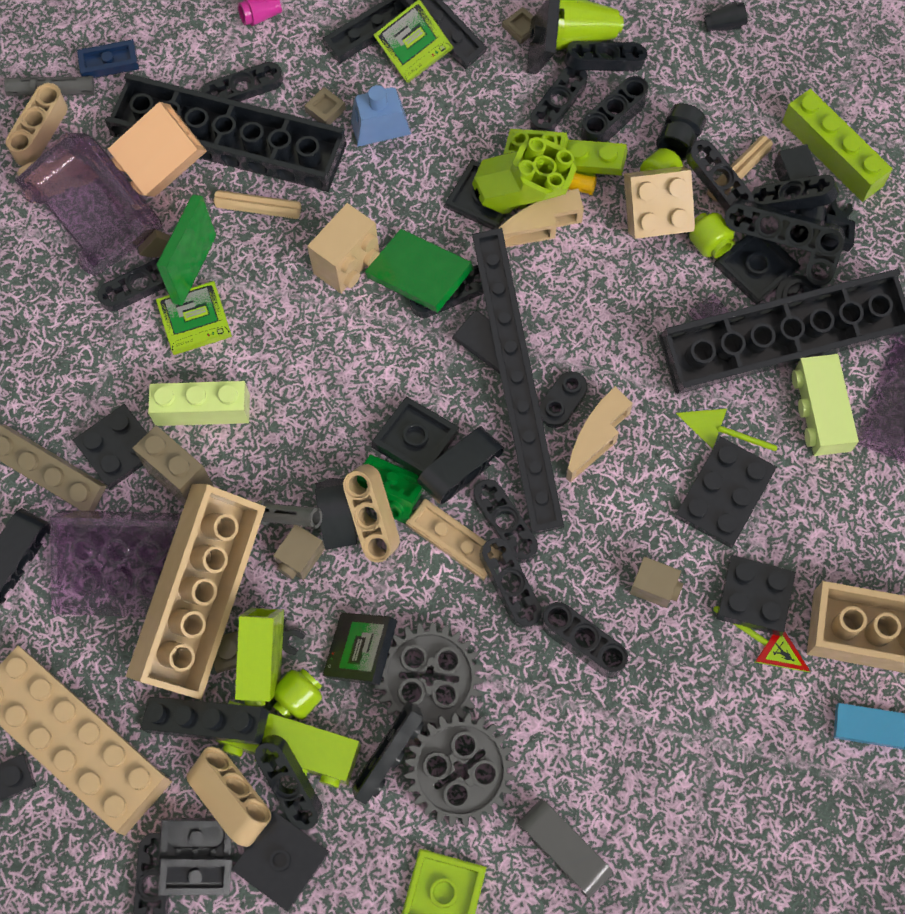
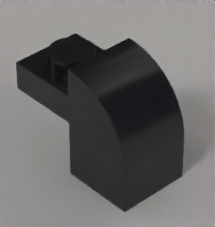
M329 478L323 482L315 483L317 507L321 509L323 514L320 526L325 550L357 544L355 524L343 488L344 478Z

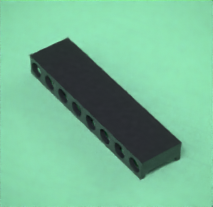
M129 73L125 74L124 79L126 82L111 116H107L105 119L111 136L120 138L158 102H163L172 106L207 152L199 159L329 192L347 145L344 128Z
M899 268L666 328L658 335L675 395L799 363L801 358L830 355L905 335V297L898 278L901 274Z

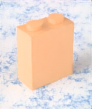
M158 102L108 148L109 152L113 155L112 162L120 171L126 172L132 179L130 184L133 189L142 196L155 197L207 152L172 106L163 102Z

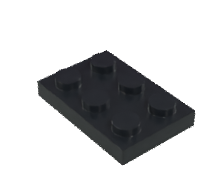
M720 436L679 507L675 518L732 549L777 466Z

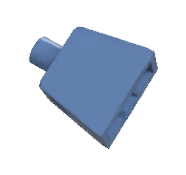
M375 85L369 89L368 93L354 97L351 124L357 146L411 134L396 88L385 89L380 85Z

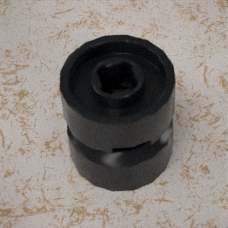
M679 103L672 106L665 125L662 127L656 140L657 149H669L675 152L681 160H686L687 150L698 141L697 137L701 135L707 120L704 113L690 104Z

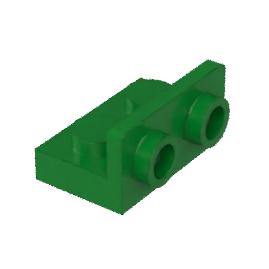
M370 454L364 464L372 465L379 471L393 518L406 524L407 520L411 517L413 507L424 491L417 483L419 476ZM357 475L358 484L362 488L367 489L366 479Z

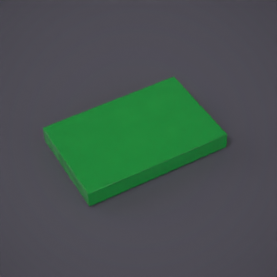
M193 194L190 197L156 264L173 304L183 305L216 237V232L203 196Z
M400 229L366 269L365 274L367 278L438 313L474 268L471 261Z

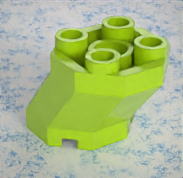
M534 137L529 142L521 144L518 151L482 160L472 186L475 191L477 188L480 194L479 200L483 206L502 214H508L515 208L520 207L519 210L526 208L529 203L565 195L577 168L573 163L574 156L571 151L547 139Z

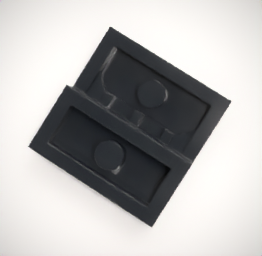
M161 817L158 895H230L232 840L215 818Z

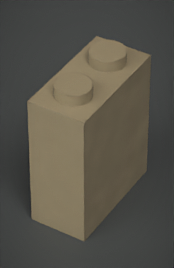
M157 425L133 447L147 472L184 505L192 484H208L214 487L203 465Z

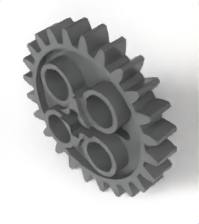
M435 622L431 623L429 631H424L422 624L418 623L415 634L408 627H405L404 639L393 635V642L396 646H390L389 656L382 674L383 682L380 685H375V690L385 691L386 693L379 699V702H390L391 704L386 713L387 715H391L396 711L400 714L408 702L402 696L401 691L403 687L415 685L420 691V698L411 703L421 710L423 715L422 721L424 722L422 731L425 734L428 731L426 723L433 724L435 728L438 727V716L440 715L449 723L452 712H455L458 718L463 721L465 716L463 708L474 710L476 707L469 700L470 697H481V693L474 689V686L484 683V679L475 676V673L483 669V665H473L472 662L479 653L472 652L468 654L467 652L471 641L468 640L460 644L458 640L461 632L458 631L452 637L449 636L448 625L444 626L441 633L436 632ZM410 651L418 652L423 660L422 665L417 668L409 667L404 661L406 653ZM442 654L453 656L456 662L455 668L448 671L443 670L438 664V657ZM429 669L432 670L433 676L458 677L459 682L434 680L432 685L428 686L425 679H402L399 677V674L424 675L426 670ZM440 687L449 688L454 695L453 702L447 705L438 702L435 694L436 690Z
M452 712L449 723L440 715L438 716V727L435 728L427 722L426 728L429 733L426 736L419 733L417 736L421 742L419 746L408 745V748L415 753L414 758L404 759L405 763L413 766V770L404 773L405 778L414 779V783L407 787V791L419 792L413 802L415 805L426 802L423 813L427 816L435 810V821L437 823H440L446 815L448 816L450 827L455 825L457 818H461L464 827H468L469 817L471 816L480 824L482 823L481 813L483 811L492 817L494 816V811L491 807L493 803L499 806L505 805L499 797L501 793H512L505 786V782L516 779L515 776L507 773V768L515 766L516 762L506 760L505 756L511 753L513 749L512 747H501L506 736L501 734L494 737L496 725L491 724L484 729V718L481 716L473 724L470 713H466L461 722L457 714ZM462 735H468L472 740L471 750L465 754H459L455 749L456 739ZM484 749L485 754L482 757L474 760L464 768L466 772L464 777L455 774L442 787L435 789L434 785L439 780L446 778L455 771L453 764L456 761L465 764L479 750ZM434 756L442 757L445 762L443 771L437 775H432L427 771V762ZM487 763L492 768L491 778L486 782H479L475 777L476 768L481 764ZM453 785H462L465 790L464 798L458 803H451L447 799L448 789Z

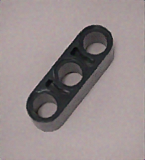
M630 76L617 86L583 118L581 140L608 142L645 107L649 88L647 81L640 76Z
M480 426L430 464L421 473L417 483L435 501L442 505L490 466L489 462L494 457L499 458L505 448Z
M23 508L14 513L0 534V604L6 601L5 595L10 588L14 589L25 572L22 569L28 561L31 562L43 545L41 543L46 533L50 534L52 529L51 523Z
M562 602L551 603L545 608L542 627L549 637L606 678L617 677L623 672L628 662V653L620 643ZM553 614H560L565 618L566 624L561 627H555L551 625L548 618ZM579 634H587L592 638L593 644L589 647H582L576 642L575 637ZM608 653L616 655L620 660V665L615 668L607 666L603 661V656Z

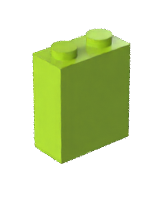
M250 608L239 616L235 700H245V705L264 706L266 702H270L275 696L277 683L281 680L284 609Z

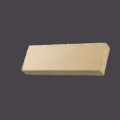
M424 499L407 520L406 526L484 581L488 574L480 560L479 554L481 547L486 541L433 503ZM490 546L491 551L488 553V557L490 559L496 558L499 561V557L503 553Z

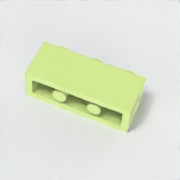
M832 354L801 358L795 370L792 371L793 387L795 389L799 388L801 399L798 401V410L800 417L806 418L808 428L805 429L804 435L807 447H812L814 456L852 452L859 440L839 355Z
M245 381L156 383L149 386L148 414L157 426L249 423L250 393Z

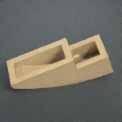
M579 188L569 190L565 195L536 202L508 219L499 227L503 230L506 247L554 239L557 227L582 223L584 208Z
M616 386L598 403L578 435L567 470L566 479L569 482H572L616 443L619 432L615 427L630 415L633 403Z

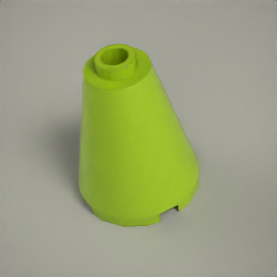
M560 0L556 51L567 49L569 43L573 41H606L615 39L618 33H621L623 30V16L620 15L618 9L592 1Z

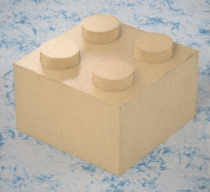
M681 166L624 173L628 232L633 238L694 231L695 219L691 169Z
M346 203L307 246L313 274L339 293H342L347 287L352 288L358 282L360 272L366 266L369 267L379 255L376 223Z

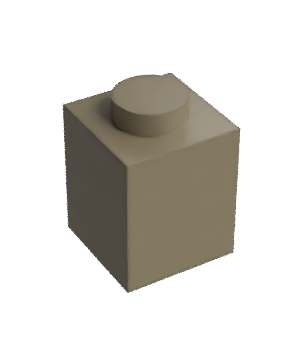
M294 525L273 555L276 563L279 565L277 570L291 580L297 576L304 581L324 552L325 546L321 539L300 526Z
M644 556L629 594L667 608L671 600L677 602L684 583L678 581L681 570Z

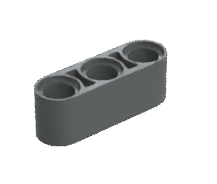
M540 799L516 823L523 832L526 831L532 837L531 841L547 857L550 856L557 863L556 867L572 883L575 882L583 890L581 893L588 899L614 874L606 862L543 799Z

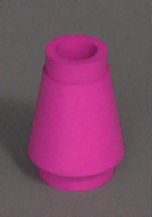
M243 0L238 3V12L244 25L251 24L253 27L282 13V6L280 0Z

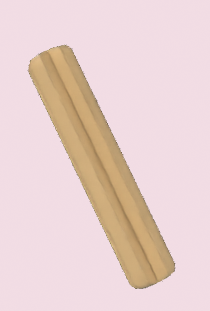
M765 135L760 136L731 165L740 179L771 150L773 146L772 140L768 139ZM722 174L715 183L725 186L727 183L726 176ZM731 186L727 191H725V194H727L733 188V186ZM708 190L707 195L710 198H712V200L718 202L715 199V197L711 194V192Z
M222 190L216 191L214 195V205L216 208L298 219L301 214V203L299 201Z

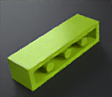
M811 88L788 104L782 123L804 145L807 144L809 150L861 202H864L884 187L893 168Z
M229 700V703H228V704L243 705V704H240V703H237V702H234V701H231V700ZM272 713L268 714L263 738L269 735H277L285 739L306 776L307 773L321 776L320 783L334 788H339L340 783L349 785L361 748L358 740ZM216 740L220 745H224L222 751L237 757H242L243 752L254 755L258 747L256 744ZM269 749L266 751L268 755L274 754L276 758L279 755L276 751L270 752Z

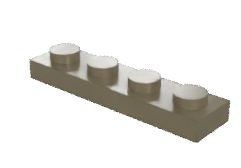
M0 424V461L82 512L86 514L93 513L107 485L6 424Z

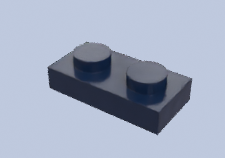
M133 39L77 50L82 77L93 76L98 78L139 70L137 51Z

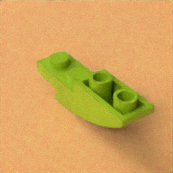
M510 129L504 154L518 151L521 144L529 142L531 138L539 137L571 151L574 156L573 163L577 168L575 173L592 177L596 176V174L622 176L628 152L627 144L569 140L565 132Z

